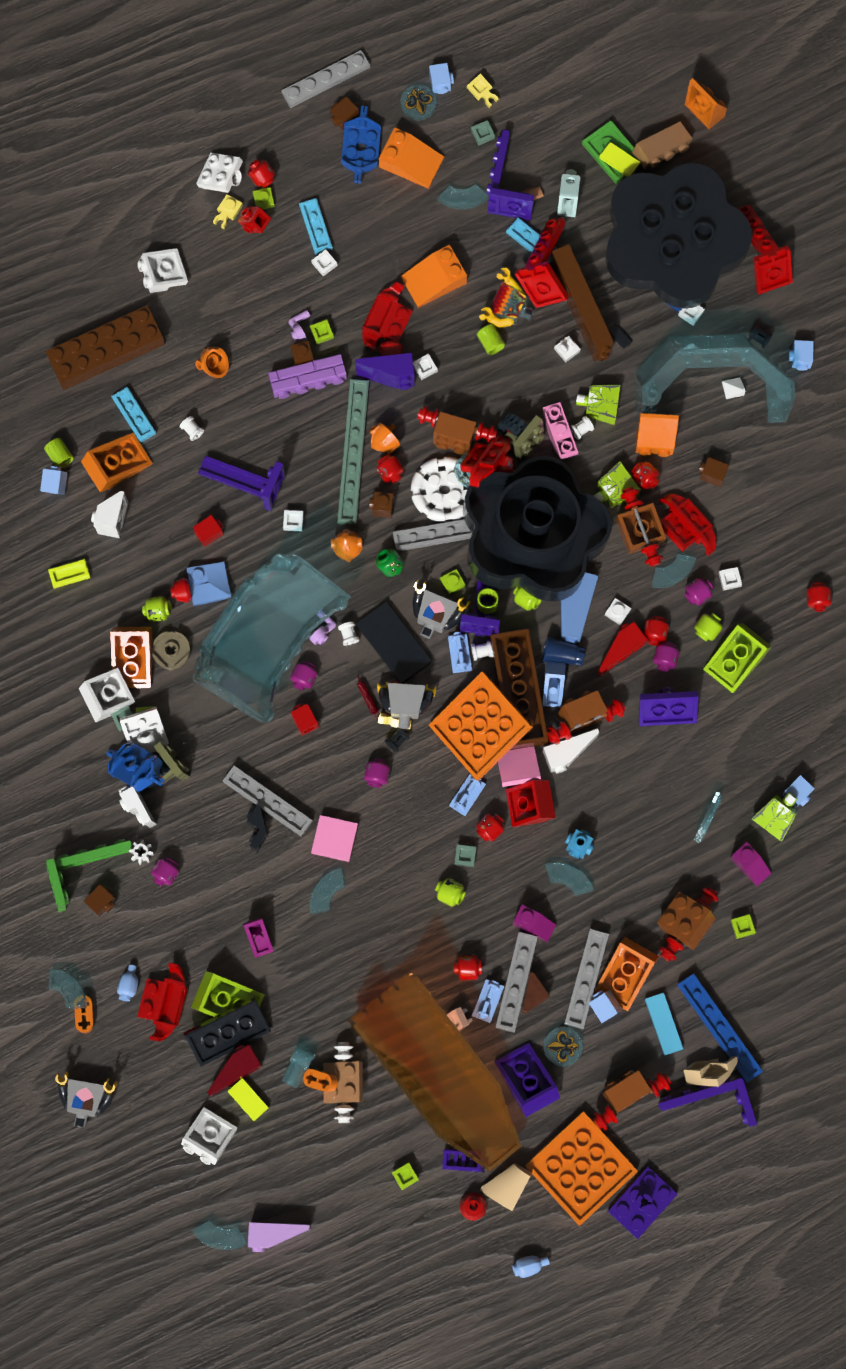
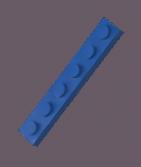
M692 974L677 985L726 1056L729 1059L737 1056L738 1062L735 1068L743 1080L748 1083L763 1071L696 976Z

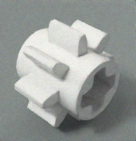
M144 840L141 841V844L134 842V849L129 850L131 854H134L131 860L135 861L137 859L139 865L142 864V861L149 863V856L154 855L153 852L149 851L152 847L151 844L145 846ZM141 849H144L146 853H143L142 857H140L137 852H140Z

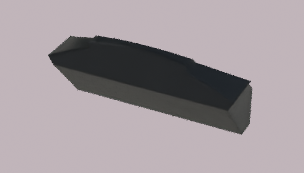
M615 324L608 330L610 335L623 349L632 343L630 336L618 325Z

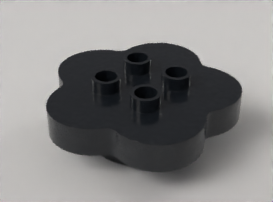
M697 163L683 164L675 167L664 176L651 173L633 174L623 179L613 192L610 217L615 230L608 241L606 266L610 275L625 287L639 290L651 289L661 300L673 307L683 309L697 307L711 297L721 274L734 270L745 260L752 241V229L745 215L727 202L725 186L720 176L705 165Z
M539 456L531 458L519 465L512 473L493 472L482 479L479 487L469 485L463 504L464 521L472 533L467 551V562L475 578L489 587L498 589L521 587L531 596L543 601H561L570 597L578 590L586 571L587 562L602 553L612 530V519L606 506L596 497L582 492L574 472L564 462L553 457Z

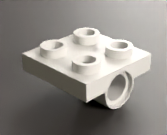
M210 153L196 183L199 188L229 193L231 186H238L241 182L242 175L239 169L243 162L242 159L235 156Z
M157 707L120 718L127 743L132 742L150 753L156 751L154 746L159 742L164 745L169 744Z

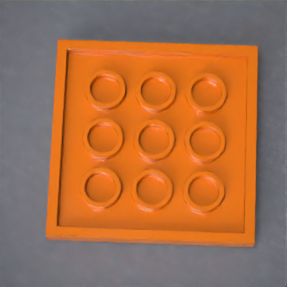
M483 671L429 724L430 728L478 781L533 727Z
M584 1111L525 1165L578 1226L586 1221L638 1172Z

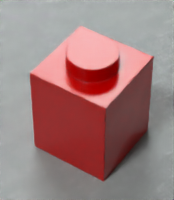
M210 515L193 526V531L202 545L206 547L223 536L222 529L224 527L218 518L214 519Z
M308 703L305 705L299 704L290 712L301 736L319 728L318 722Z

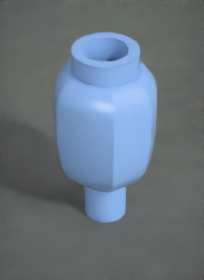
M129 965L128 971L119 980L117 993L120 1000L130 1001L131 997L136 994L138 977L135 974V965Z
M527 1256L518 1259L516 1264L512 1265L515 1277L526 1278L537 1274L542 1266L549 1265L548 1257L539 1259L537 1256Z

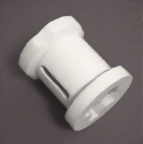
M189 416L180 424V428L189 434L191 441L198 439L204 432V429L194 422L193 416Z
M586 416L582 417V420L577 424L569 427L577 440L581 439V436L588 431L594 430L593 424Z
M347 622L338 626L344 639V646L359 642V637L356 636L354 630V622Z
M490 641L480 645L471 644L474 661L482 657H493Z

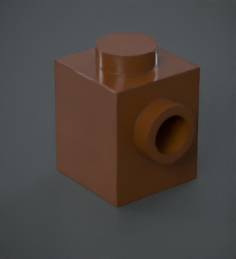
M345 97L340 102L332 105L330 120L336 127L339 126L344 130L345 122L359 117V109Z
M297 341L290 345L294 365L313 361L309 341Z
M708 457L706 463L702 462L700 466V480L721 487L729 465L723 463L719 458Z
M374 492V498H370L369 509H372L374 517L392 518V493Z
M99 884L84 900V903L100 917L105 911L108 913L115 906L114 902L116 899L113 897L115 893L107 885L103 888Z

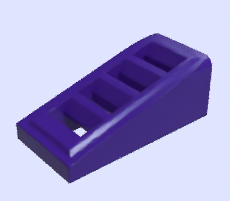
M444 1149L442 1169L485 1172L486 1152ZM451 1154H454L453 1166H450ZM459 1154H462L461 1167L458 1166ZM467 1155H470L469 1167H466ZM475 1156H478L477 1168H475Z

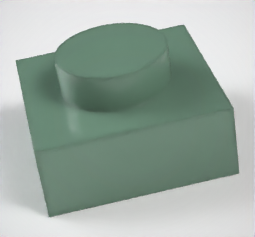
M488 120L471 127V132L478 146L495 139Z
M129 706L111 714L119 732L123 731L120 718L132 715Z
M457 845L454 865L474 867L476 847Z

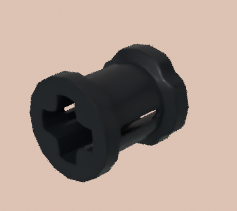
M756 325L748 339L757 341L765 348L773 334H768L760 329L759 325Z
M396 727L393 735L389 739H385L384 742L393 751L398 752V748L405 740H409L410 737L402 729Z

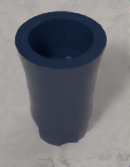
M547 636L542 662L582 666L586 649Z

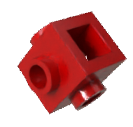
M246 206L242 210L237 222L243 226L242 229L247 233H263L271 218L258 206Z

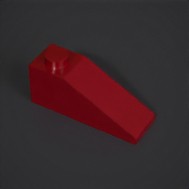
M243 1044L234 1050L235 1053L231 1055L207 1093L210 1097L262 1067L250 1045L245 1046Z

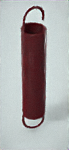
M357 676L359 680L357 687L371 715L375 716L379 710L365 682H360Z

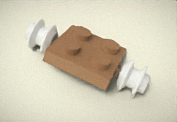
M339 1042L338 1046L334 1047L338 1050V1054L334 1055V1057L342 1061L323 1063V1071L335 1075L338 1080V1086L335 1091H324V1103H340L334 1109L338 1111V1116L334 1119H338V1123H350V1119H354V1117L350 1116V1111L354 1110V1108L348 1105V1103L363 1102V1062H348L347 1060L354 1057V1055L350 1054V1049L354 1047L350 1046L349 1042Z

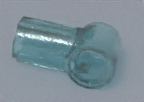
M297 1046L291 1056V1063L282 1082L297 1089L305 1071L309 1069L315 1054Z

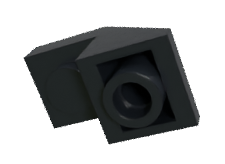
M256 805L255 809L251 808L246 818L248 819V825L258 830V833L254 832L249 840L251 843L250 848L258 853L268 836L261 808Z

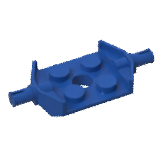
M364 106L360 107V116L344 123L341 164L348 170L354 171V183H357L358 179V184L362 183L363 172L372 171L378 167L381 125L367 117V106H365V111ZM364 144L366 149L359 151L356 149V146Z
M132 742L123 744L117 751L109 749L110 752L107 751V756L112 758L108 763V773L113 778L116 777L130 785L137 792L142 791L152 783H156L159 786L164 784L165 780L159 777L162 761L154 754Z

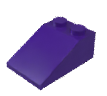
M412 353L355 359L356 374L359 377L395 389L400 388V390H408L414 387Z
M529 1043L494 1061L525 1117L560 1099L556 1084Z

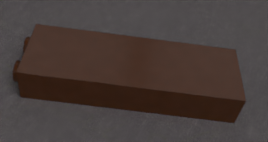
M566 245L553 250L550 266L569 295L566 301L594 362L597 360L604 361L610 357L614 342L571 247Z

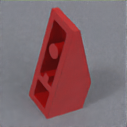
M635 622L630 625L626 623L619 629L620 632L617 634L599 668V676H602L646 645L647 638Z

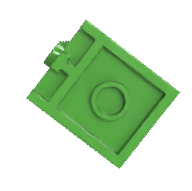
M122 839L115 841L114 845L111 846L103 844L96 846L95 850L92 851L83 849L77 851L76 855L69 856L64 854L58 856L57 860H54V858L46 860L58 912L66 911V905L69 904L66 889L62 890L61 886H64L61 870L129 853L131 841Z

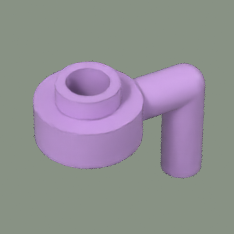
M307 310L289 319V324L293 329L291 335L295 342L307 341L305 333L298 324L310 317Z
M320 609L317 615L327 625L317 629L310 637V641L314 645H322L328 639L327 634L336 627L334 620L323 609Z

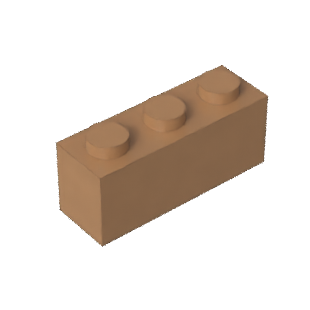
M678 122L638 142L632 153L640 161L644 170L649 167L654 168L661 161H668L675 154L687 151L693 138L682 123Z

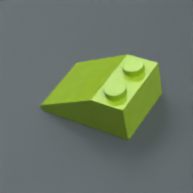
M738 624L703 670L734 693L761 662L772 646L745 624Z
M205 971L191 1008L215 1017L255 997L260 1007L265 994Z

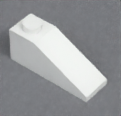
M595 729L572 737L570 740L561 741L558 745L552 744L544 747L543 754L550 772L555 771L557 774L566 771V767H569L598 737L599 730Z

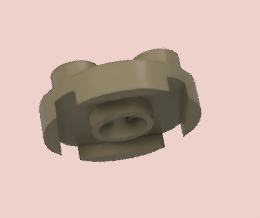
M163 632L154 640L152 654L155 662L160 667L172 671L185 665L191 650L187 638L181 633ZM167 647H176L175 654L168 655Z

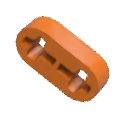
M81 995L76 998L74 1003L75 1025L79 1032L86 1034L94 1028L93 1001L88 996ZM83 999L89 1003V1006L85 1007L86 1013H83L82 1007L79 1006ZM83 1016H86V1021L90 1022V1025L85 1030L80 1026V1023H83Z
M308 1069L303 1075V1081L306 1086L320 1091L333 1092L338 1086L337 1077L331 1073Z

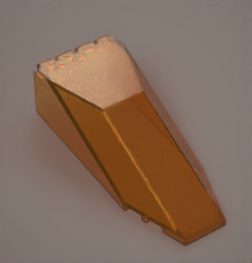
M409 972L395 982L399 988L397 991L391 985L380 994V997L383 999L382 1003L375 998L364 1007L368 1014L365 1015L360 1010L347 1022L440 1139L491 1172L522 1147L509 1114V1108L505 1102L502 1088L420 979Z

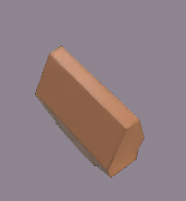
M540 186L522 191L534 195V200L544 196Z

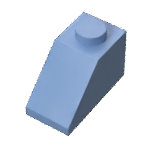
M546 662L542 706L558 708L562 706L566 663Z

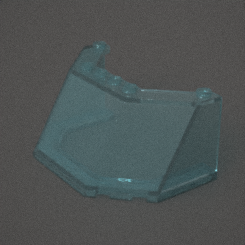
M745 334L669 336L634 373L637 426L641 413L656 414L655 405L660 402L661 394L686 368L748 367L765 382L768 423L787 422L796 400L795 384L785 369Z
M276 554L271 558L272 563L269 566L263 565L254 573V578L251 581L245 580L240 585L199 647L201 656L197 657L195 669L198 671L193 675L192 680L260 723L266 724L274 717L273 701L276 686L280 683V677L284 671L290 668L294 656L298 655L301 651L304 641L311 636L312 630L334 612L344 610L351 597L298 555Z

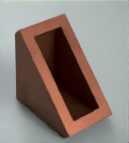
M532 972L529 974L522 1011L525 1014L550 997Z

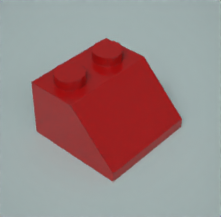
M532 780L506 789L512 827L542 823L556 818L549 780Z

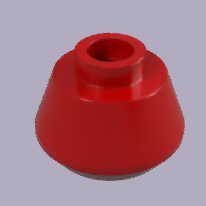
M397 341L383 342L378 348L381 356L402 354L404 350L403 345Z
M182 577L174 582V586L170 587L172 598H176L177 601L189 603L192 600L187 578Z
M469 1193L461 1199L460 1212L466 1219L474 1221L485 1215L487 1203L483 1196L478 1193Z

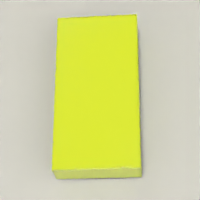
M611 142L599 158L626 177L632 175L640 165V161Z
M85 559L48 569L53 588L90 578Z
M243 1078L227 1091L253 1121L269 1109Z

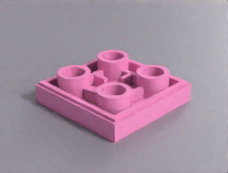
M534 746L509 750L498 761L503 787L523 784L532 780H541Z
M320 815L311 854L349 862L358 823Z

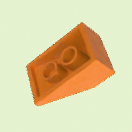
M694 78L690 80L684 105L708 129H711L725 117L726 105L722 100H718L714 96L713 91L709 87H706Z
M394 127L379 157V167L429 189L444 160V156L413 135Z
M450 245L432 253L401 275L403 283L418 308L467 284V274Z
M641 413L636 430L635 453H639L642 456L658 454L661 457H668L673 455L679 415Z
M134 433L87 451L81 461L100 493L117 486L153 464Z
M114 627L110 632L112 670L119 669L128 688H151L152 627Z
M624 937L594 992L598 993L603 990L605 993L610 990L621 1008L629 1011L659 956Z

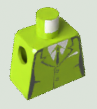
M592 385L589 389V395L577 394L576 405L587 407V417L615 425L620 385Z
M619 462L598 481L597 488L599 492L593 496L602 503L607 501L611 507H615L626 502L625 499L620 497L624 489L630 487L638 489L639 493L636 497L640 495L641 490L622 463Z
M788 792L784 799L776 795L754 815L752 820L782 841L798 813L792 807L798 798L791 792Z

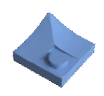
M224 562L186 569L193 606L231 598Z

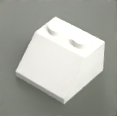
M118 492L99 504L97 510L93 511L91 521L98 534L120 538L128 506L125 492Z
M118 668L84 681L79 688L95 722L108 718L112 713L135 702Z

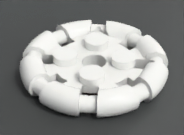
M444 457V459L433 458L421 465L419 472L414 474L411 482L412 500L416 508L421 513H425L427 518L437 522H445L446 520L456 521L463 517V505L458 504L461 499H465L467 490H463V485H470V480L460 481L461 475L458 477L455 473L456 470L463 473L459 465L462 462L461 460L452 457ZM445 466V471L438 472V467ZM466 472L467 476H468L469 479H470V474H471V473ZM426 474L430 476L428 481L424 479ZM442 486H447L450 488V492L442 494L439 489ZM426 490V495H421L420 491ZM432 503L435 505V508L430 509L428 505ZM451 508V512L444 513V509Z

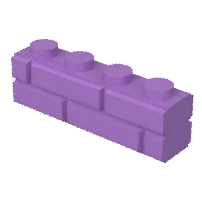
M341 354L268 372L274 398L279 397V399L287 398L290 396L289 394L296 392L297 394L306 393L307 389L311 388L316 390L322 389L330 383L338 385L347 379Z

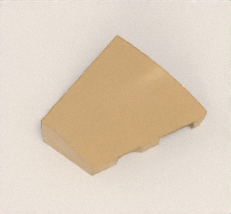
M737 1056L731 1057L724 1063L719 1062V1058L692 1063L684 1069L687 1085L719 1087L733 1072L738 1062Z
M514 1163L504 1172L495 1176L494 1179L482 1185L480 1191L513 1211L532 1172Z

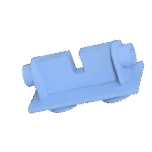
M455 632L454 635L448 636L453 673L472 671L467 634Z
M469 774L449 806L466 816L486 784L481 779L478 781Z
M486 979L472 1016L491 1023L504 986L496 981Z

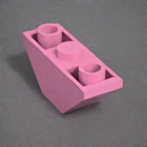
M561 403L543 407L547 432L553 449L560 460L578 455L579 453Z

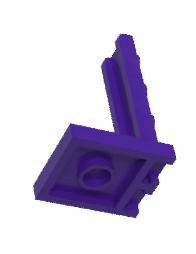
M503 130L502 136H498L496 147H499V151L494 153L493 163H496V166L491 168L490 178L493 179L492 184L488 183L487 194H489L487 213L531 221L534 195L526 192L518 193L508 189H499L510 134L508 130Z
M208 456L204 457L198 474L260 497L263 500L264 509L272 511V505L275 498L278 497L282 481L285 480L284 466L277 461L274 467L271 466L268 471L267 477L269 479Z
M478 580L473 613L462 614L460 623L461 633H475V636L482 637L483 635L491 636L492 634L499 633L500 620H496L497 618L493 617L492 613H482L477 606L478 594L481 590L491 588L496 591V588L489 587ZM484 596L480 599V602L484 606H492L494 598Z
M728 1078L719 1087L701 1086L698 1092L693 1093L692 1090L680 1093L681 1097L674 1099L673 1095L662 1098V1102L658 1103L660 1109L666 1111L737 1089L738 1092L735 1093L738 1105H742L744 1112H741L744 1125L748 1124L749 1128L757 1126L743 1078L734 1081Z

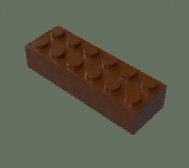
M147 305L45 352L64 391L165 345Z
M529 629L492 634L490 642L498 688L533 726L510 750L547 745L548 736Z

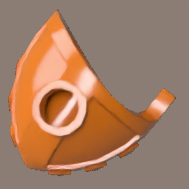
M219 347L204 349L199 360L195 362L198 370H203L214 378L224 377L229 369L228 357L224 350Z
M382 423L373 426L369 430L371 433V448L391 454L399 447L400 443L392 433L396 426L392 424L388 427Z
M344 529L335 538H331V548L338 557L351 562L362 551L363 539L357 533Z

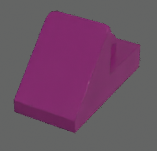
M262 917L243 923L255 958L274 952Z

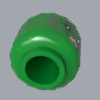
M384 549L377 555L376 566L385 576L393 577L401 573L404 560L395 550Z

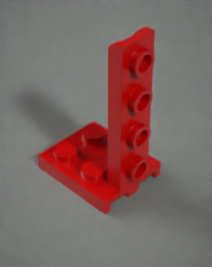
M750 204L737 208L750 223L752 229L751 244L758 253V256L753 257L755 288L758 295L793 283L791 251L788 245L778 248Z
M563 217L551 219L546 223L531 256L528 258L525 268L517 269L515 272V276L535 308L566 301L569 297L548 263V259L565 227Z

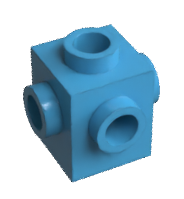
M576 829L574 834L570 832L565 842L568 844L566 848L569 851L568 854L577 859L579 857L584 859L586 854L590 855L594 847L592 844L593 838L590 837L591 834L583 829L580 831ZM579 839L580 841L584 842V844L581 846L578 845L577 840Z

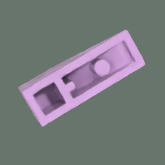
M249 1222L248 1247L252 1248V1252H264V1248H271L310 1230V1225Z

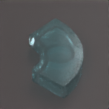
M476 184L464 190L455 189L449 185L437 198V201L447 207L464 210L483 204L489 199V195Z
M677 554L675 561L671 565L664 568H655L651 587L667 588L679 583L689 575L696 558Z
M716 792L695 835L694 841L698 843L702 841L723 794Z
M564 863L545 864L551 884L560 883L566 885L572 890L575 897L594 891L589 879L578 869Z
M341 868L326 874L314 888L310 898L311 915L330 911V902L333 895L345 888Z
M50 969L48 989L62 994L66 1008H87L86 996L79 982L63 971Z
M209 1220L193 1230V1233L201 1242L215 1249L234 1250L247 1245L238 1227L221 1229Z

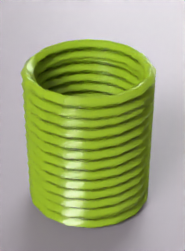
M493 324L487 325L478 331L477 336L488 355H493L504 348L505 343Z
M61 438L53 439L44 448L55 467L64 468L74 459Z
M485 588L479 592L477 606L482 613L491 614L496 611L499 598L497 592L491 588ZM484 596H491L494 598L495 604L484 606L480 599Z

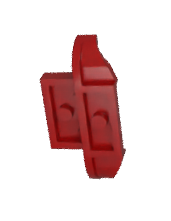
M398 282L387 287L376 296L362 326L363 343L371 350H375L377 340L381 337L388 341L399 342L413 312L397 302L400 292L404 289V285Z
M496 435L489 445L475 444L460 465L461 471L471 473L470 486L479 487L482 479L495 471V468L511 448L510 438Z
M667 494L658 500L660 503H665L670 507L668 511L670 514L660 520L662 528L682 552L695 542L697 545L703 544L707 556L715 551L716 537L712 529L713 525L689 498L685 499L680 495Z
M168 964L170 975L169 979H164V982L152 979L146 980L137 1017L154 1021L153 1024L156 1025V1029L149 1040L162 1041L179 1025L188 988H186L184 973L178 964Z

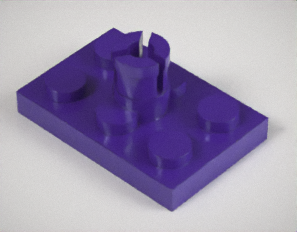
M663 687L664 693L660 689L655 694H640L639 726L697 723L698 691L673 692L672 688Z
M647 1167L609 1209L608 1213L636 1239H639L678 1194Z

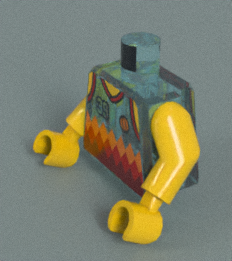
M501 268L504 276L498 273L497 278L500 280L504 279V282H501L490 308L485 307L481 309V311L485 312V315H479L481 320L487 319L488 322L498 328L517 325L520 317L531 320L534 313L533 309L525 307L527 296L520 285L510 276L509 269Z

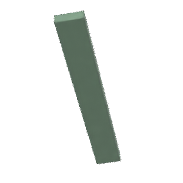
M350 379L338 524H357L369 380Z

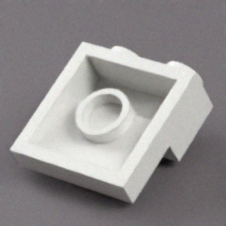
M177 248L143 253L138 261V269L145 276L143 278L144 287L148 288L150 293L167 291L169 287L186 285L188 282Z
M130 786L119 790L122 798L119 802L124 810L136 815L138 821L143 826L146 825L151 828L157 825L140 792H137Z
M203 1108L184 1136L181 1145L184 1146L183 1149L187 1153H196L201 1156L200 1159L205 1164L210 1165L212 1163L215 1165L237 1131V1127L208 1109Z

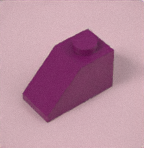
M748 842L730 858L756 887L771 875L761 856Z
M523 904L513 921L514 926L531 935L538 936L539 939L547 943L556 927L555 923Z

